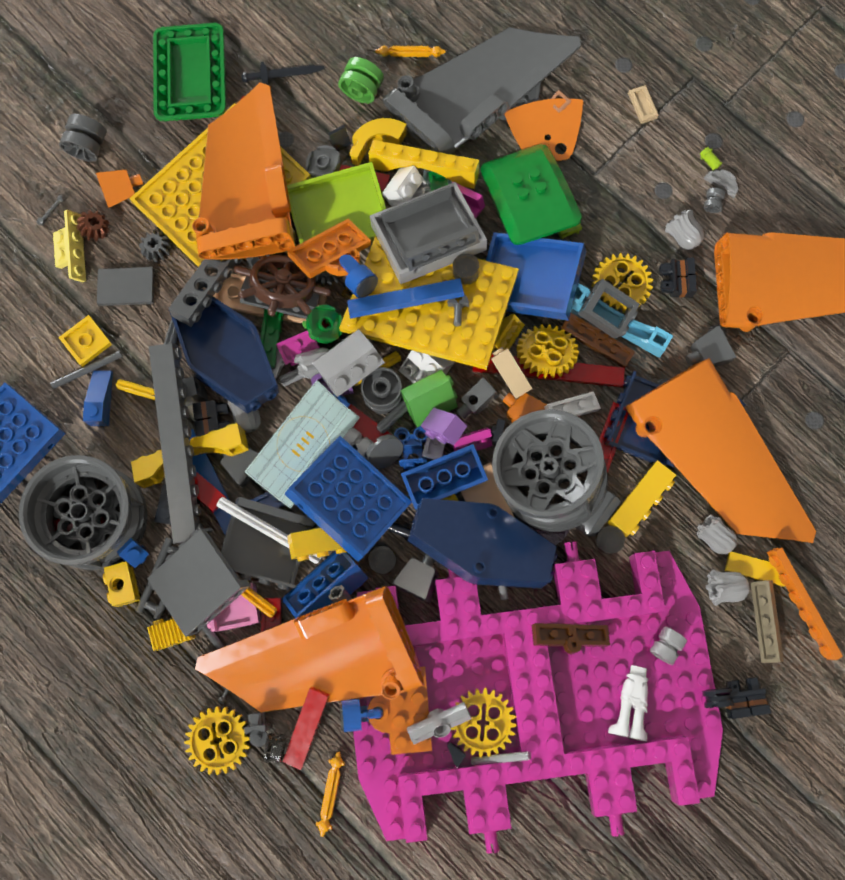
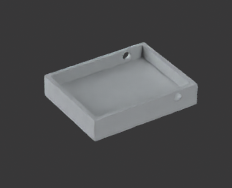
M456 182L370 215L371 227L400 285L487 250V239ZM450 186L452 197L471 226L476 225L478 228L480 243L409 271L383 226L381 213Z

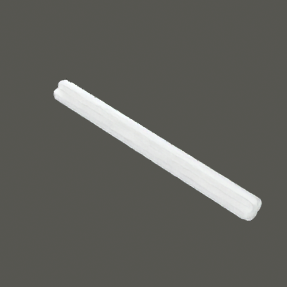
M221 497L219 499L217 507L289 548L287 534L226 498ZM317 555L309 556V560L316 564L321 559L317 558Z

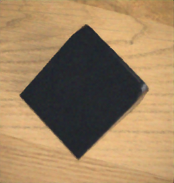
M344 125L328 133L331 145L338 152L351 145V140Z
M450 741L447 743V747L456 768H458L466 754Z

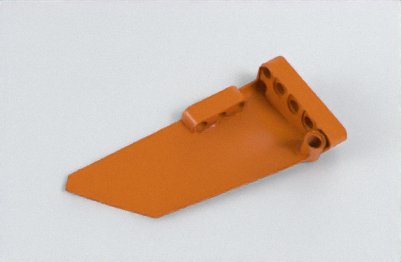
M261 82L227 112L208 124L199 218L192 224V228L196 233L198 256L201 259L223 260L258 257L285 252L295 247L289 213L291 212L271 89L270 86Z
M725 233L716 243L714 258L721 327L740 328L742 331L749 332L756 326L845 313V238L785 233H766L762 236Z
M710 358L691 366L625 406L633 421L637 424V434L641 437H648L736 534L808 543L814 542L816 534L814 526L740 400L734 393L729 392ZM646 424H648L650 428L649 431L646 429Z
M388 586L349 601L347 599L340 600L198 657L195 670L219 683L260 713L303 706L311 686L330 694L328 703L379 695L393 700L402 692L424 685V678L413 645ZM393 684L396 686V689H391L387 685Z

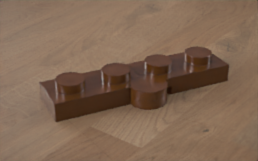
M572 313L570 314L569 321L566 320L560 329L565 330L566 334L571 333V337L623 368L627 366L636 352L616 339L610 338L608 334L599 328L592 326Z
M532 624L534 646H563L568 654L579 652L581 646H610L608 625Z

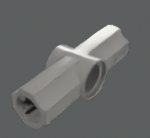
M465 702L445 711L443 709L432 710L428 714V718L408 726L407 731L413 744L432 736L442 738L450 733L451 728L471 720V716Z

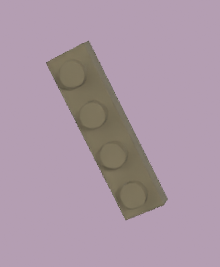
M773 580L750 582L761 663L784 662Z

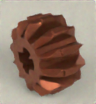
M89 209L88 213L82 212L81 217L77 219V231L81 232V237L87 236L88 241L93 238L97 242L98 238H105V234L109 231V222L105 220V214L99 215L98 210L92 213Z

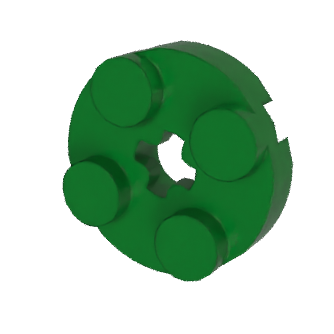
M319 305L308 314L306 328L312 340L328 344L338 339L343 333L339 329L343 318L341 314L338 315L334 307ZM323 320H325V322L329 324L328 327L324 328L321 323L323 322Z

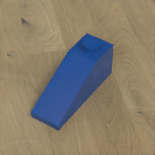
M93 371L83 410V421L90 426H109L113 371Z

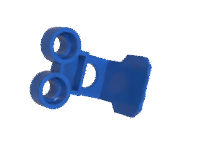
M421 426L415 428L413 434H410L404 427L398 428L394 433L398 439L400 435L406 436L404 440L399 439L403 444L404 457L403 460L399 461L401 467H404V471L427 463V459L422 458V443L426 442L428 436L425 435L426 431ZM424 434L425 437L421 439L418 435ZM410 454H416L419 458L408 459V456Z

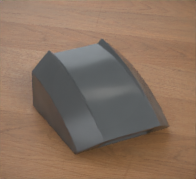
M606 491L605 498L597 512L586 522L575 528L586 536H596L621 501L615 495Z

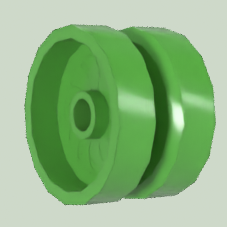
M353 57L347 62L345 72L342 73L338 85L341 91L351 99L361 103H372L376 97L377 89H379L383 82L384 75L369 60Z

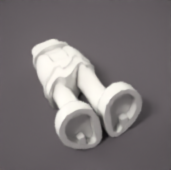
M631 665L630 674H627L628 678L624 681L621 691L619 719L616 724L609 727V734L647 742V733L644 730V712L647 713L648 707L646 668ZM632 707L635 710L632 728L629 732V720Z

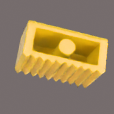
M172 616L171 620H156L152 622V626L147 627L153 651L162 650L195 639L196 636L185 637Z

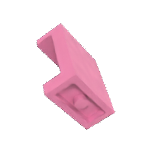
M250 583V588L257 593L256 584ZM240 595L208 623L207 627L211 629V632H219L261 623L260 610Z

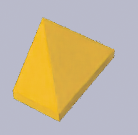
M511 314L503 319L495 343L497 349L503 347L504 350L507 348L510 350L525 326L515 314Z

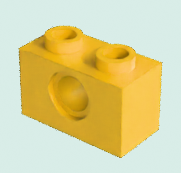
M125 561L104 567L103 581L108 586L107 599L112 606L120 607L140 601L141 598L133 566ZM123 580L124 586L118 590L117 583Z

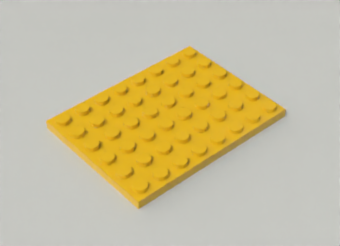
M208 128L129 198L198 267L204 259L198 256L196 233L192 228V224L199 218ZM280 146L287 185L310 179L311 175Z
M375 236L364 265L377 276L378 282L374 291L368 296L460 278L464 294L469 301V307L464 306L462 308V324L459 327L454 326V307H448V300L351 319L347 307L339 327L340 331L352 334L359 329L367 339L487 370L519 269L468 257L400 285ZM352 294L351 299H357V298H358V297H356L354 294ZM462 297L455 298L457 303L462 299Z

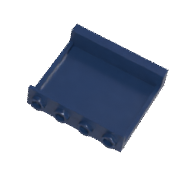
M633 371L624 380L623 386H625V389L618 396L616 403L619 404V407L612 412L610 420L613 423L611 427H607L604 433V438H606L604 444L616 447L620 451L653 464L658 460L668 469H671L674 465L648 437H641L637 434V424L633 421L630 414H628L618 444L615 443L626 414V410H623V408L660 386L636 376V371ZM646 424V429L649 431L650 428L648 424Z

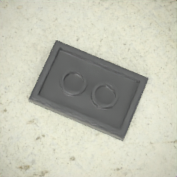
M153 267L98 269V306L154 304Z

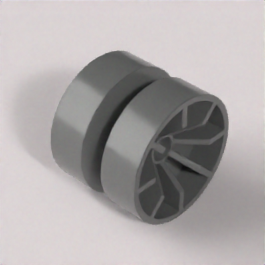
M81 114L69 115L65 126L66 131L63 132L59 142L60 148L80 160L96 161L101 149L100 145L103 143L107 133L106 128L90 117Z
M378 367L363 378L361 391L364 402L371 411L377 414H388L402 401L403 396L400 391L402 390L401 380L393 370Z

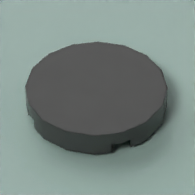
M322 145L317 147L314 152L312 150L306 159V168L309 174L315 178L339 171L342 159L334 147Z
M387 434L377 438V442L371 443L366 451L367 461L376 469L389 467L399 459L403 452L401 441L395 435Z

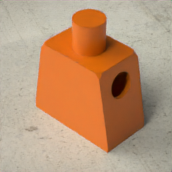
M127 169L96 173L108 208L132 197L135 194L134 187L143 185L141 175L129 176Z
M509 392L503 399V402L510 407L506 417L511 423L528 413L545 410L544 406L547 405L527 393L515 399Z

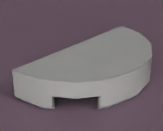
M721 169V171H710L705 175L704 179L724 190L729 196L733 198L736 196L738 191L736 177L731 172Z

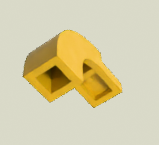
M380 118L362 125L352 137L353 147L350 151L352 164L360 165L373 140L401 145L407 135V124L396 119Z

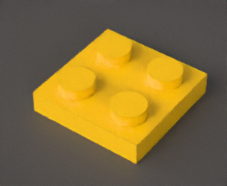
M89 315L58 337L82 367L112 345Z

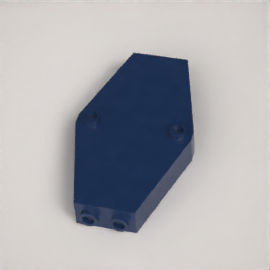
M212 297L210 306L208 308L205 307L200 320L194 323L192 327L172 317L185 359L195 378L247 414L258 410L263 403L277 396L279 393L277 382L257 329L251 321L215 297ZM191 302L189 305L193 306L196 302Z
M423 498L417 506L408 541L466 582L472 584L543 588L553 578L551 570L552 565L555 564L557 554H555L556 546L493 504Z

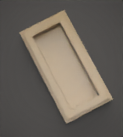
M646 85L629 90L628 95L640 123L643 124L658 119V112Z

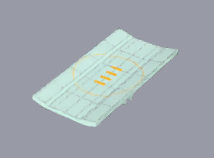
M316 380L245 470V473L291 509L294 503L285 495L287 489L339 436L343 438L360 417L342 404Z

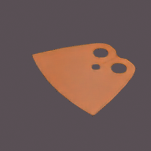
M564 98L527 103L508 110L504 115L521 150L538 144H544L550 149L555 160L561 161L570 158L575 148L581 123L583 100L570 99L572 102L560 113L553 106L555 105L560 109L566 102ZM547 134L551 136L549 141L545 140V135ZM558 143L566 145L567 149L564 154H558L555 151V146Z

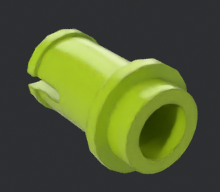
M706 147L699 154L701 156L700 159H704L712 171L722 165V162L712 152V148Z
M581 224L558 232L560 239L574 233L579 234V231L582 230Z

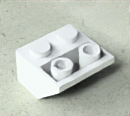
M413 165L400 168L384 189L382 195L393 207L431 191L429 185Z
M412 350L399 371L414 384L439 370H442L446 375L455 362Z

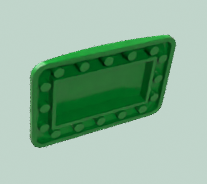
M205 23L160 27L154 31L153 98L154 116L157 120L174 121L219 117L225 113L224 31L220 24Z
M538 144L481 165L480 171L508 237L513 244H525L575 227L581 223L582 216L554 156L546 145Z

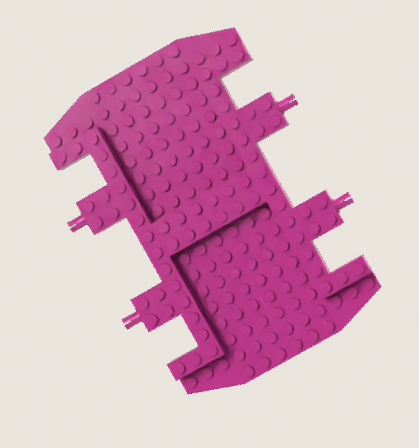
M577 542L564 543L567 561L566 563L553 565L559 605L481 615L477 584L466 582L449 569V577L447 579L435 580L441 621L405 625L419 666L425 667L429 713L435 709H443L445 711L456 706L455 702L462 703L461 696L467 699L469 697L468 691L475 695L476 688H478L480 694L483 693L484 688L487 689V694L495 690V697L502 694L501 701H509L506 707H513L509 714L516 715V718L512 719L511 722L517 725V727H511L510 729L515 733V735H508L511 743L506 741L503 743L506 748L505 750L499 746L498 754L530 751L531 760L472 765L471 758L479 757V752L476 751L472 756L471 748L464 751L466 756L459 767L456 768L447 747V743L451 741L461 750L464 749V743L459 746L457 745L460 738H453V735L457 732L456 730H451L448 735L442 738L432 736V751L391 755L389 733H382L376 730L369 721L361 722L362 730L353 731L358 778L386 841L406 839V843L427 840L428 833L423 796L464 791L469 834H484L486 853H492L491 844H493L494 853L499 852L498 830L511 829L505 784L586 774L591 812L595 817H609L611 836L625 835L621 815L623 813L637 812L630 767L665 763L671 800L679 806L700 803V798L715 796L723 733L718 707L705 708L704 706L706 699L702 691L715 689L701 611L670 551H649L629 556L636 595L602 599L595 559H579ZM388 586L400 612L397 587ZM371 591L357 592V597ZM532 624L608 625L610 646H581V650L575 654H568L563 646H534ZM663 627H668L687 639L683 650L677 651L679 656L674 665L665 663L649 651L654 642L660 640L658 636ZM631 665L647 669L648 707L647 713L644 712V730L647 733V742L608 733L609 727L618 722L621 710V691L624 681L628 678L627 674H630ZM374 696L355 699H359L360 706H367ZM485 703L482 704V718L477 721L481 725L480 741L484 740V726L489 723V721L485 720ZM469 706L470 716H477L479 714L478 706ZM491 707L488 711L490 718H497L500 713L497 707ZM632 707L629 720V732L632 728L635 710ZM470 726L466 730V735L470 738H474L478 733L477 728L474 726ZM490 728L487 731V737L491 740L497 738V729ZM491 750V755H498L494 750ZM483 752V755H482V756H488V755H487L486 752Z

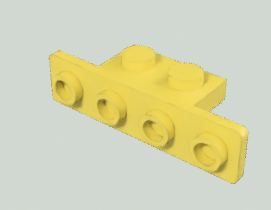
M65 210V228L53 233L55 267L62 269L68 266L70 279L85 282L83 237L80 235L81 232L77 231V219L81 217V214Z

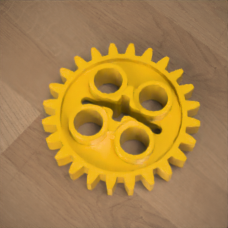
M620 253L618 258H616L612 254L611 260L605 257L604 263L600 261L599 268H595L594 272L596 274L592 276V279L595 281L592 282L591 286L594 287L596 282L604 279L605 281H611L613 286L617 288L618 284L632 271L633 274L627 278L626 282L618 290L638 302L640 307L641 303L644 304L646 298H649L651 294L648 291H651L653 288L650 285L653 279L649 278L652 272H646L648 265L641 266L643 260L636 262L637 256L630 259L628 253L623 258L622 253ZM617 268L624 269L625 273H620ZM631 280H637L639 285L633 284ZM603 292L600 297L605 304H609V307H615L616 311L621 308L622 312L625 313L628 308L606 292Z
M541 324L540 329L534 326L533 331L527 329L526 334L522 333V337L519 338L517 344V358H520V364L524 363V369L530 367V373L536 371L537 376L542 373L544 378H547L548 374L554 378L557 373L561 377L563 372L568 373L569 368L573 369L574 364H576L579 353L577 350L578 344H575V338L570 339L571 333L565 335V330L558 331V326L551 329L550 324L547 328H544L543 324Z
M478 688L475 690V695L468 691L469 697L467 699L461 696L467 709L471 705H476L479 708V714L474 717L471 716V720L451 728V730L457 731L453 738H460L457 745L459 746L464 743L463 751L471 748V755L473 756L478 751L479 757H482L483 752H486L488 757H490L491 750L498 754L499 746L505 750L506 748L503 743L505 741L511 743L508 735H515L510 730L511 727H517L515 723L511 722L512 719L516 718V715L509 714L513 707H506L509 701L504 700L502 702V694L495 697V690L487 694L486 688H484L482 694H480ZM485 703V720L489 721V723L485 724L484 740L480 741L481 725L477 721L482 718V704ZM491 707L499 709L500 713L497 718L489 717L488 711ZM470 726H474L478 730L474 738L466 735V730ZM490 728L497 729L498 736L496 739L491 740L487 737V731Z
M220 706L215 708V712L212 708H208L207 714L204 711L200 712L201 719L198 717L193 718L196 724L188 725L192 732L185 733L186 736L190 737V740L184 742V744L190 745V748L185 750V752H192L189 760H196L194 767L202 765L201 772L208 768V775L212 774L214 770L216 775H220L223 769L224 773L227 774L229 767L232 770L237 768L235 762L238 764L243 763L240 758L241 756H248L244 751L251 748L250 745L246 744L250 737L244 733V726L247 724V721L240 722L242 714L235 717L236 710L228 713V707H224L222 712ZM224 721L229 724V731L227 733L221 730V724ZM204 728H207L210 732L208 739L202 737V730ZM221 737L222 742L215 743L214 739ZM228 742H232L235 745L233 753L226 749ZM209 748L215 751L214 759H210L207 756Z

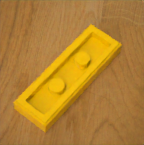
M732 551L728 553L725 571L739 572L745 577L759 581L773 580L774 585L785 587L779 580V573L770 562Z

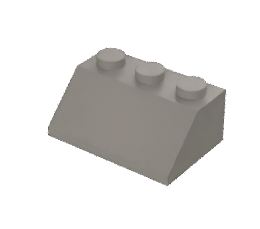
M359 329L312 362L332 393L337 397L385 363L374 346Z

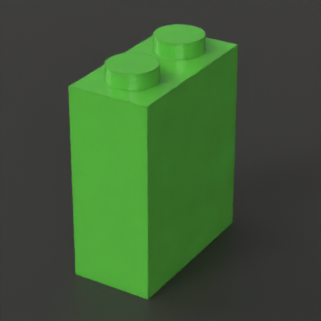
M442 370L400 390L409 416L417 428L421 426L433 407L446 412L458 407L456 403L458 397L452 388L454 383L449 375L446 376Z

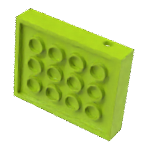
M372 162L287 185L291 214L300 244L346 219L352 221L371 242L374 241L376 235L371 227L370 215L383 211L386 207Z

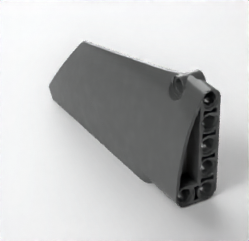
M509 27L415 79L408 75L400 77L398 87L384 96L382 101L397 120L407 124V131L426 150L453 154L466 141L476 139L574 54L580 48V37L545 34Z

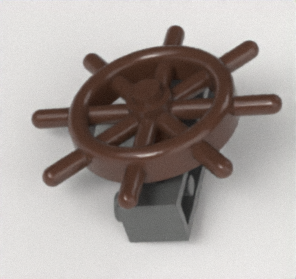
M288 255L258 256L260 260L253 265L252 269L240 266L234 267L236 274L246 276L239 292L240 303L268 309L270 316L280 312L306 319L311 310L318 306L320 294L325 296L331 294L329 288L315 285V277L310 279ZM267 270H269V271L271 272V274L264 273V272L267 271ZM302 278H303L306 283L300 282V281H296V280H299V279H302Z

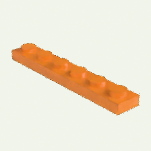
M774 548L768 551L769 562L779 573V580L789 591L791 601L798 607L799 615L808 625L811 637L817 641L822 656L827 660H838L843 657L783 548Z

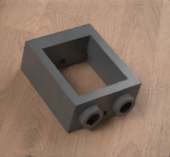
M601 279L595 283L578 315L615 339L626 334L629 329L627 325L630 320L632 321L637 316V308L640 304L604 279ZM603 292H606L629 308L618 328L593 312Z

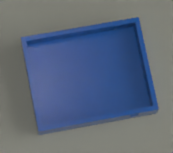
M494 232L486 261L519 269L506 311L569 321L587 252L584 243L539 238L525 244L515 245L510 241L508 234Z
M7 383L0 387V504L66 434Z
M341 436L285 492V495L357 562L367 554L412 503L409 498Z

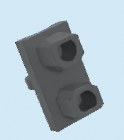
M265 712L249 714V726L244 727L245 734L251 733L249 739L255 747L263 746L268 740L266 731L271 729V723H266Z

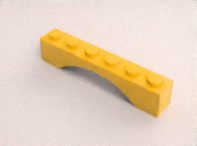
M373 140L368 152L369 162L373 163L376 170L388 172L396 168L414 165L415 168L433 171L452 182L473 189L479 177L478 159Z
M238 423L228 424L222 429L212 430L208 434L190 439V445L194 449V456L203 453H220L232 457L249 451L245 430ZM158 450L148 456H141L131 462L134 483L143 489L161 483L165 478L162 450Z

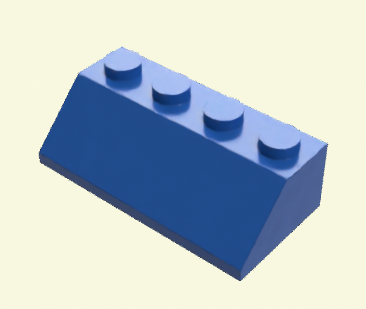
M474 444L401 473L415 510H417V506L423 498L442 500L488 481Z
M335 551L297 584L295 588L287 593L282 600L293 616L297 618L333 604L328 596L330 595V590L335 586L342 585L351 595L368 577L346 552L336 554Z

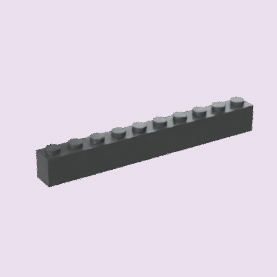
M170 343L149 346L172 538L173 543H182L192 537V533L199 528H203V525L200 524L199 518L201 506L197 502L199 489L198 485H195L194 478L196 477V467L192 462V457L194 456L193 446L190 445L192 432L187 422L189 410L185 406L187 392L182 382L184 370L180 366L182 353L177 344Z

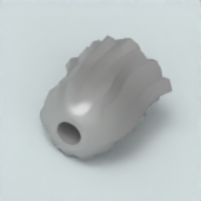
M693 210L682 211L681 215H675L674 220L672 219L666 224L665 232L672 235L683 249H693L704 240L703 228L695 220Z
M322 347L297 354L294 363H299V366H297L298 374L308 379H312L313 376L319 374L312 362L329 351V349Z
M227 401L232 411L234 424L238 423L245 430V433L258 429L261 424L258 410L247 414L230 401Z
M710 514L705 518V522L697 527L696 535L698 538L705 541L718 554L730 553L738 543L736 534L723 524L720 517L716 518Z
M713 569L707 575L709 584L706 585V590H708L709 598L715 606L722 602L742 601L749 593V582L739 572H718Z

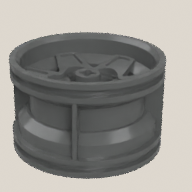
M548 409L534 411L520 417L502 433L493 453L492 469L498 489L512 512L522 522L533 528L549 532L573 529L590 519L597 512L605 498L608 475L601 443L593 429L585 421L571 413ZM570 442L576 445L578 449H570ZM555 450L562 451L559 456L552 455ZM536 455H542L539 461H534L533 458ZM521 456L523 458V461L517 463L519 457ZM570 463L576 465L572 470L566 469V466ZM588 470L586 480L582 485L577 476ZM530 473H536V477L534 479H527V476ZM561 483H570V486L568 488H560ZM517 487H530L528 498ZM543 487H550L548 493H540ZM555 495H559L566 500L558 504H550Z
M82 455L62 457L42 467L28 482L19 505L20 528L29 546L37 554L49 561L84 570H101L104 567L122 562L124 559L118 555L117 551L130 538L139 544L144 536L148 520L144 495L130 477L99 459ZM96 480L104 481L108 485L98 490ZM73 485L70 496H61L66 489ZM85 491V496L79 499V494ZM103 496L104 500L102 504L98 505V498ZM69 504L70 509L65 513L64 507ZM119 505H120V512H118V511L116 510V508H117ZM106 515V522L104 524H101L100 520L102 516ZM53 516L60 519L56 531L53 524ZM70 523H72L73 528L70 532H68L67 526ZM91 528V535L86 538L85 533ZM80 541L83 550L71 549L73 545Z

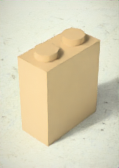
M501 347L492 353L494 357L491 360L515 399L532 389L508 348L504 350Z

